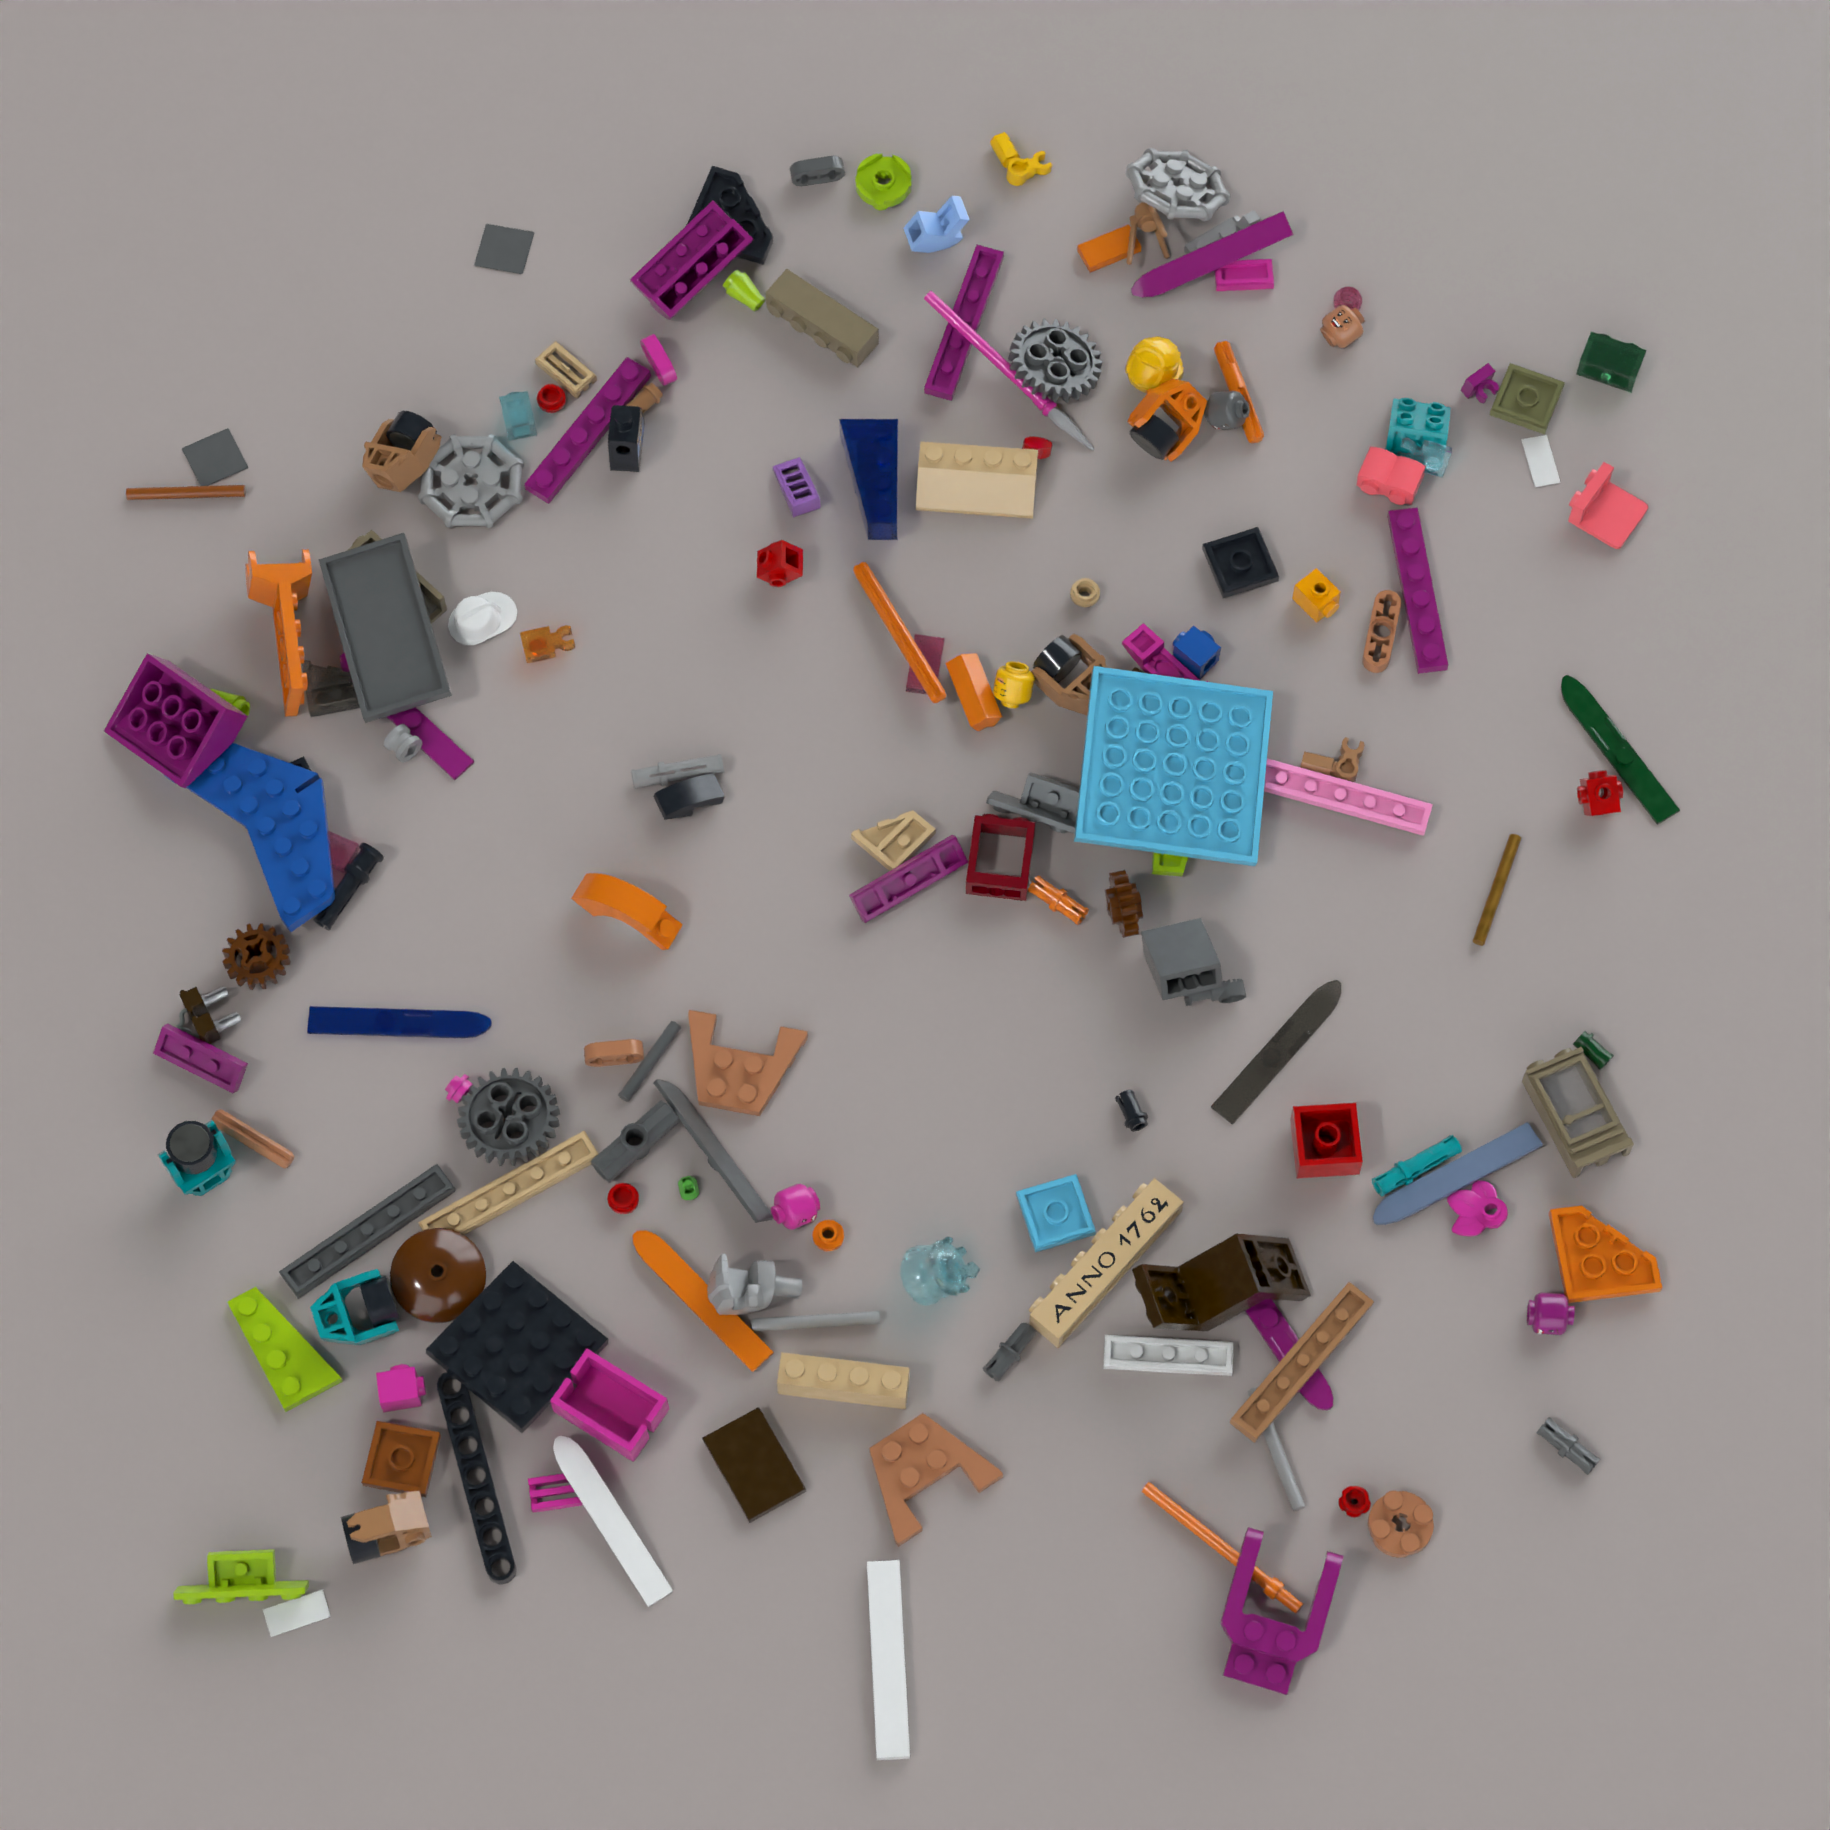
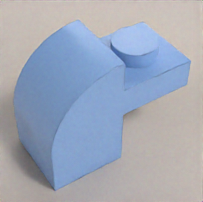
M951 196L937 213L918 211L903 227L911 251L932 253L954 246L963 239L960 230L969 221V217L960 196Z

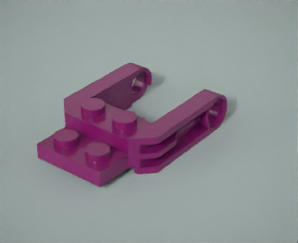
M1248 1527L1220 1621L1225 1634L1231 1642L1223 1676L1287 1695L1296 1662L1318 1651L1340 1573L1343 1555L1330 1551L1326 1552L1325 1564L1316 1585L1304 1631H1300L1292 1625L1252 1613H1243L1244 1602L1264 1535V1531Z

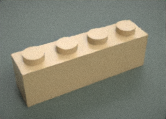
M781 1352L777 1389L778 1394L906 1409L910 1369L909 1367Z

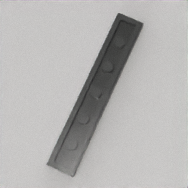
M435 1164L280 1270L279 1273L297 1299H299L456 1191L455 1187L438 1164Z

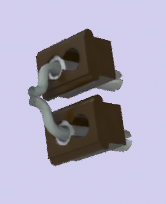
M197 987L187 991H180L179 995L185 1008L180 1012V1023L176 1025L178 1029L211 1044L221 1039L219 1033L222 1030L241 1022V1017L237 1012L213 1022L206 1007L210 1006V1004L229 996L226 987H221L202 996ZM186 1012L197 1034H193L188 1028L183 1027L185 1023L184 1014Z

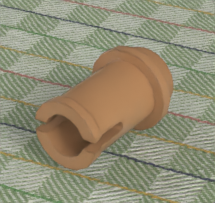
M653 383L644 385L642 387L643 391L625 406L641 407L642 413H645L654 403L659 404L663 394Z

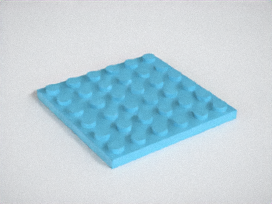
M1093 666L1074 842L1256 866L1258 861L1273 691Z

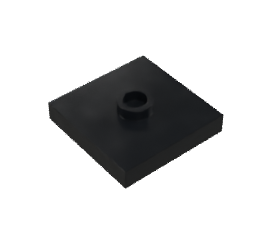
M1258 527L1202 545V550L1222 598L1279 581L1278 572Z

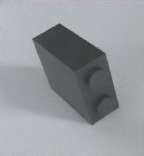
M1201 918L1141 931L1144 957L1162 1001L1223 987L1221 963Z

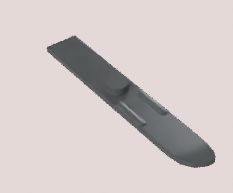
M660 1079L655 1080L653 1084L679 1117L698 1146L706 1154L709 1165L719 1172L754 1222L772 1220L773 1216L770 1210L688 1098L678 1087L670 1082Z

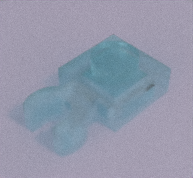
M1402 438L1401 447L1408 449L1410 452L1403 453L1398 451L1397 456L1416 460L1426 466L1425 473L1443 478L1452 453V447L1424 440L1422 447H1420L1413 440Z

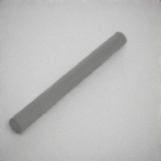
M879 1311L755 1318L752 1319V1330L770 1331L880 1324Z
M1258 1387L1252 1388L1248 1391L1249 1397ZM1272 1422L1263 1434L1292 1510L1298 1511L1305 1508V1505Z

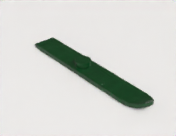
M1565 675L1561 681V693L1568 709L1655 823L1658 825L1680 811L1678 806L1593 695L1578 680Z

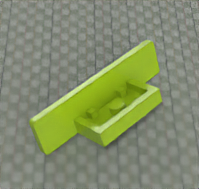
M275 1549L209 1552L207 1554L209 1585L178 1586L173 1592L174 1600H182L183 1604L201 1603L202 1599L215 1598V1601L218 1603L235 1601V1597H248L249 1601L267 1600L268 1596L281 1595V1599L292 1600L300 1598L301 1594L307 1592L309 1580L276 1581Z

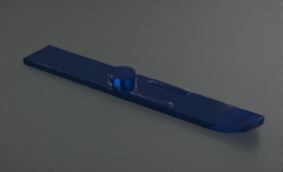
M310 1006L307 1033L463 1039L484 1034L491 1028L492 1020L484 1014L470 1011Z

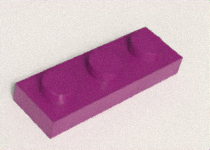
M170 1024L162 1026L153 1054L231 1093L239 1090L248 1063Z

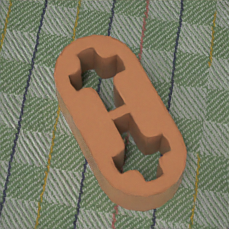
M625 1039L588 1044L584 1047L585 1064L591 1067H603L640 1062L644 1059L643 1042L636 1039Z

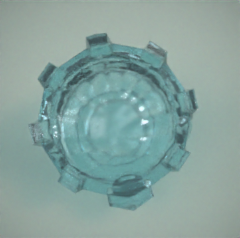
M947 1236L943 1240H937L930 1245L913 1246L903 1256L900 1265L903 1286L910 1297L920 1305L936 1304L941 1298L945 1299L948 1296H957L958 1293L968 1292L970 1287L965 1284L967 1277L976 1278L981 1270L974 1262H969L965 1265L962 1257L967 1251L963 1246L955 1248L952 1245V1237Z

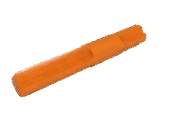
M1228 341L1217 342L1214 352L1229 391L1240 392L1249 404L1250 412L1242 425L1247 440L1251 444L1259 443L1262 441L1264 433L1231 345Z

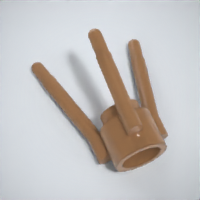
M1145 202L1140 203L1135 208V215L1129 217L1131 228L1127 252L1128 265L1132 264L1137 227L1141 228L1144 232L1155 231L1164 257L1166 259L1170 257L1164 240L1167 237V232L1158 214V210Z

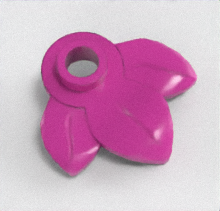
M1477 1180L1473 1183L1471 1191L1458 1190L1447 1197L1449 1206L1459 1215L1452 1227V1232L1457 1235L1477 1236L1486 1228L1495 1229L1500 1227L1508 1217L1506 1204L1497 1198L1496 1189L1486 1181ZM1490 1209H1497L1494 1214L1489 1215L1486 1213Z

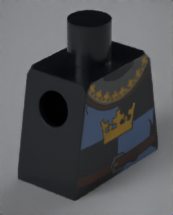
M613 405L611 407L608 433L611 471H640L645 426L641 407ZM621 446L628 447L630 451L622 453Z

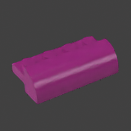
M712 201L630 279V282L645 296L650 305L659 314L671 320L753 241V238Z

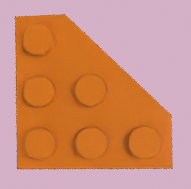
M1582 1205L1550 1209L1549 1219L1564 1295L1567 1297L1568 1303L1661 1292L1662 1283L1655 1256L1646 1250L1642 1251L1629 1242V1238L1609 1224L1606 1226L1591 1215L1592 1212Z

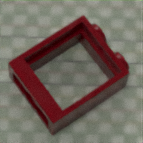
M994 814L975 815L966 876V894L1026 901L1036 822H1030L1022 817L1004 819ZM981 833L1026 838L1021 877L976 872Z

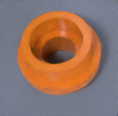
M823 1220L813 1229V1241L823 1251L836 1250L844 1241V1230L834 1220ZM826 1230H831L834 1236L827 1239L822 1234Z

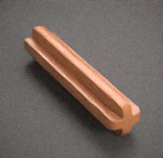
M219 1109L213 1115L211 1120L215 1122L218 1129L280 1167L288 1168L293 1162L294 1155L291 1151L224 1110Z

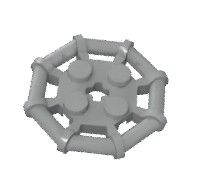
M1154 148L1146 149L1142 157L1135 163H1130L1127 166L1125 174L1131 180L1135 191L1134 198L1139 203L1145 202L1167 215V219L1198 218L1201 221H1207L1212 218V214L1221 206L1227 205L1229 202L1230 194L1225 190L1220 178L1221 171L1216 166L1210 167L1189 155L1187 150L1183 149L1182 152L1156 151ZM1146 167H1149L1152 171L1149 172L1144 169ZM1211 184L1213 190L1207 189L1206 186Z
M455 434L449 436L450 439L439 448L426 472L421 475V493L418 495V499L421 504L427 505L441 518L448 528L452 529L454 526H486L488 529L493 527V523L515 504H520L523 499L521 495V474L524 463L521 458H516L497 440L495 435L490 434L488 437H456ZM462 448H483L481 454L475 451H468L463 454ZM454 451L455 459L445 467L439 464ZM493 452L505 463L504 465L498 467L490 460ZM433 475L441 477V488L433 489ZM510 476L509 489L501 488L502 477ZM468 478H476L477 485L474 487L470 484L466 487V480ZM445 498L453 508L449 511L440 500ZM498 498L501 499V501L488 512L487 507H489ZM466 508H474L475 511H480V514H461V512L467 511Z

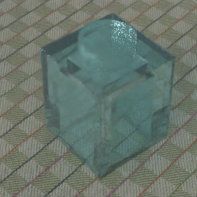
M528 391L511 392L506 396L499 397L508 441L536 436V426Z

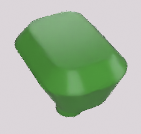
M685 1176L678 1181L682 1199L692 1200L699 1196L695 1177Z

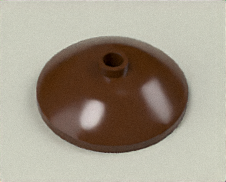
M431 1228L414 1234L400 1246L392 1261L390 1282L397 1302L408 1314L428 1323H447L454 1321L482 1293L486 1284V1267L481 1252L468 1237L447 1228ZM441 1267L444 1272L442 1276L434 1277L431 1274L432 1269Z

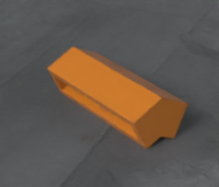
M977 653L961 654L946 662L945 664L970 727L978 732L986 727H994L1002 718V715Z

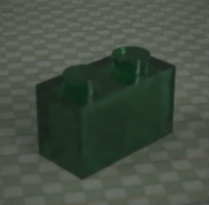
M1591 332L1581 356L1576 375L1632 393L1646 350L1633 343H1624L1612 339L1606 334Z

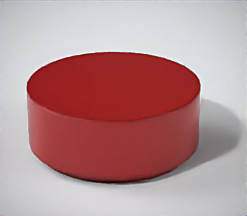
M1026 437L1023 440L1022 449L1038 450V459H1045L1051 455L1052 442L1042 437Z

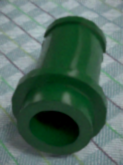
M1584 1031L1573 1045L1576 1048L1582 1047L1584 1055L1601 1070L1614 1055L1609 1053L1593 1038V1033L1588 1034Z

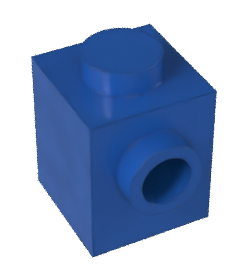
M1194 625L1187 632L1182 631L1173 642V656L1199 680L1219 661L1221 647L1215 643L1213 637L1208 632L1200 631Z

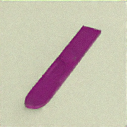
M1284 211L1150 270L1133 284L1131 288L1132 295L1143 298L1163 294L1294 235Z
M344 652L340 655V666L345 677L354 687ZM416 707L386 716L396 727L405 724L410 729L412 736H418L422 740L420 749L453 780H456L474 764V761Z
M1265 1299L1245 1310V1312L1280 1362L1299 1339L1273 1300ZM1318 1368L1299 1392L1315 1408L1328 1411L1333 1407L1334 1398L1328 1382Z

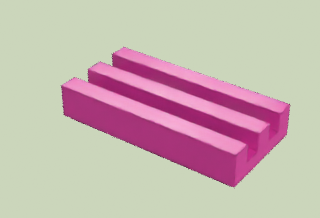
M564 1474L528 1479L532 1513L583 1506L578 1497L538 1503L537 1498L575 1493L571 1485L536 1490V1487L569 1483Z

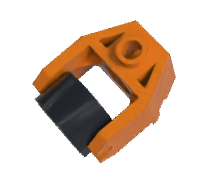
M1170 379L1154 389H1148L1146 396L1132 411L1127 421L1133 427L1129 431L1131 438L1144 451L1157 459H1168L1170 462L1180 456L1198 434L1207 400L1190 382L1178 379ZM1159 407L1179 426L1176 432L1162 419L1154 415Z

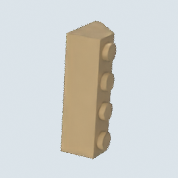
M920 441L916 510L1033 519L1038 450Z

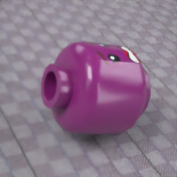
M1541 1292L1536 1294L1533 1300H1528L1527 1325H1532L1535 1333L1559 1336L1565 1333L1567 1325L1574 1324L1575 1309L1574 1306L1568 1305L1565 1295Z

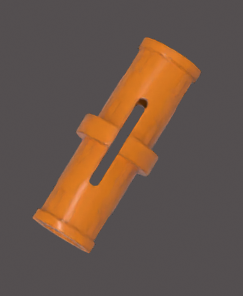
M1040 875L1034 878L1035 883L1031 882L1028 892L1049 904L1050 910L1053 912L1059 911L1075 922L1076 925L1082 922L1081 917L1084 919L1088 914L1089 909L1082 906L1069 897L1066 890L1063 888L1057 889Z

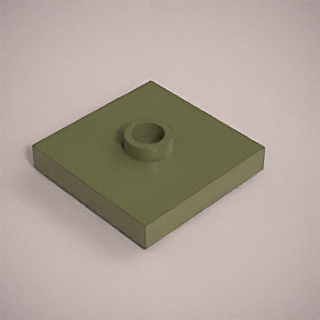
M1510 363L1489 415L1545 434L1565 382Z

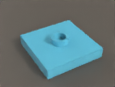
M1077 1174L1016 1191V1197L1035 1253L1096 1235Z

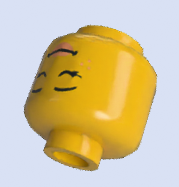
M1009 661L1005 666H1001L997 670L993 694L1001 701L1003 706L1018 708L1020 704H1025L1031 699L1035 677L1029 670V666L1021 662Z

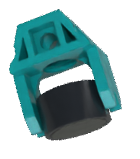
M213 1120L206 1124L198 1121H184L177 1124L169 1132L166 1139L167 1153L164 1150L158 1154L163 1166L177 1187H180L185 1195L202 1196L229 1178L232 1172L231 1168L236 1163L231 1155L232 1152L221 1131L218 1130Z
M378 1269L367 1271L332 1284L329 1290L310 1306L319 1336L326 1342L360 1346L399 1331L396 1322L401 1321V1316L388 1278L386 1276L381 1277ZM358 1287L361 1289L366 1309L374 1326L373 1329L368 1331L358 1330L353 1327L345 1303L347 1295ZM337 1315L336 1323L329 1324L330 1317Z

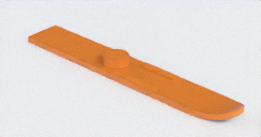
M639 1230L633 1234V1245L642 1260L752 1372L774 1354L738 1315H719L708 1298V1285L663 1239L647 1230Z

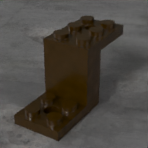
M1236 1233L1178 1267L1140 1264L1132 1269L1136 1289L1141 1294L1146 1307V1316L1155 1329L1208 1332L1265 1299L1303 1301L1311 1296L1289 1238Z

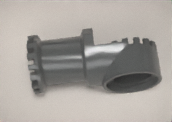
M1229 979L1226 982H1222L1223 987L1185 995L1184 1001L1186 1006L1192 1005V1002L1211 999V1001L1219 1000L1220 1003L1237 1002L1246 998L1244 982L1242 979H1237V982L1235 979H1232L1233 982Z

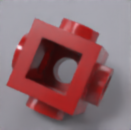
M779 540L757 551V578L768 582L769 585L782 587L803 576V549L784 540Z
M1607 770L1588 772L1589 778L1580 779L1581 786L1577 787V798L1579 804H1583L1584 815L1596 816L1621 812L1620 799L1623 798V787L1621 781H1617L1616 775H1607Z

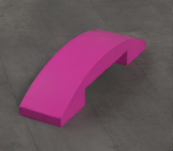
M1144 623L1122 641L1124 648L1145 673L1200 681L1164 648V641Z

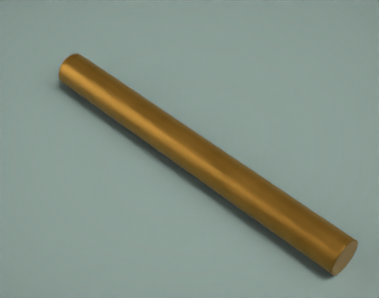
M1516 834L1509 835L1473 938V943L1483 946L1489 933L1521 841V837Z

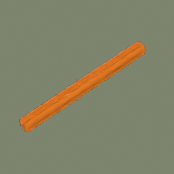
M866 562L855 565L853 571L930 700L933 703L944 700L946 698L944 688Z

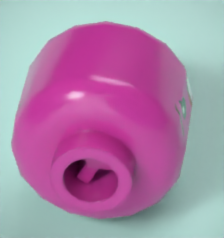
M795 1184L776 1193L771 1213L777 1224L782 1223L787 1229L795 1230L816 1219L817 1211L820 1210V1201L814 1189L811 1187L807 1188L803 1184Z

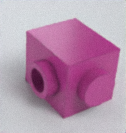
M404 1364L395 1365L390 1368V1371L376 1373L379 1402L384 1413L422 1406L421 1396L426 1395L425 1381L423 1376L418 1377L415 1367H409Z

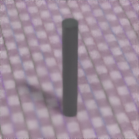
M671 1021L618 1094L622 1100L629 1102L677 1035L681 1027L676 1022Z

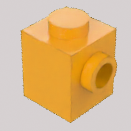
M1316 568L1295 584L1292 599L1317 623L1323 617H1331L1338 610L1341 591Z

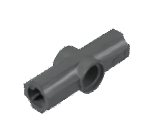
M661 1100L638 1121L626 1125L622 1129L620 1136L591 1160V1165L604 1180L610 1183L635 1160L646 1157L650 1147L680 1122L673 1109ZM633 1137L643 1139L642 1143L638 1146H631L627 1142Z

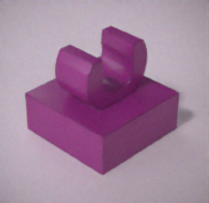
M1487 363L1466 378L1460 391L1467 399L1475 394L1479 402H1486L1488 396L1484 393L1483 389H1489L1494 395L1499 390V385L1492 380L1496 371Z

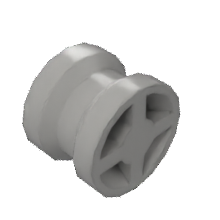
M401 724L387 735L384 740V746L389 751H394L396 758L403 763L418 753L422 746V740L418 736H412L410 729L405 724Z

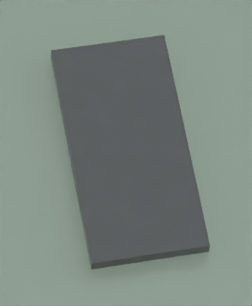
M405 534L394 535L319 559L365 723L452 696Z

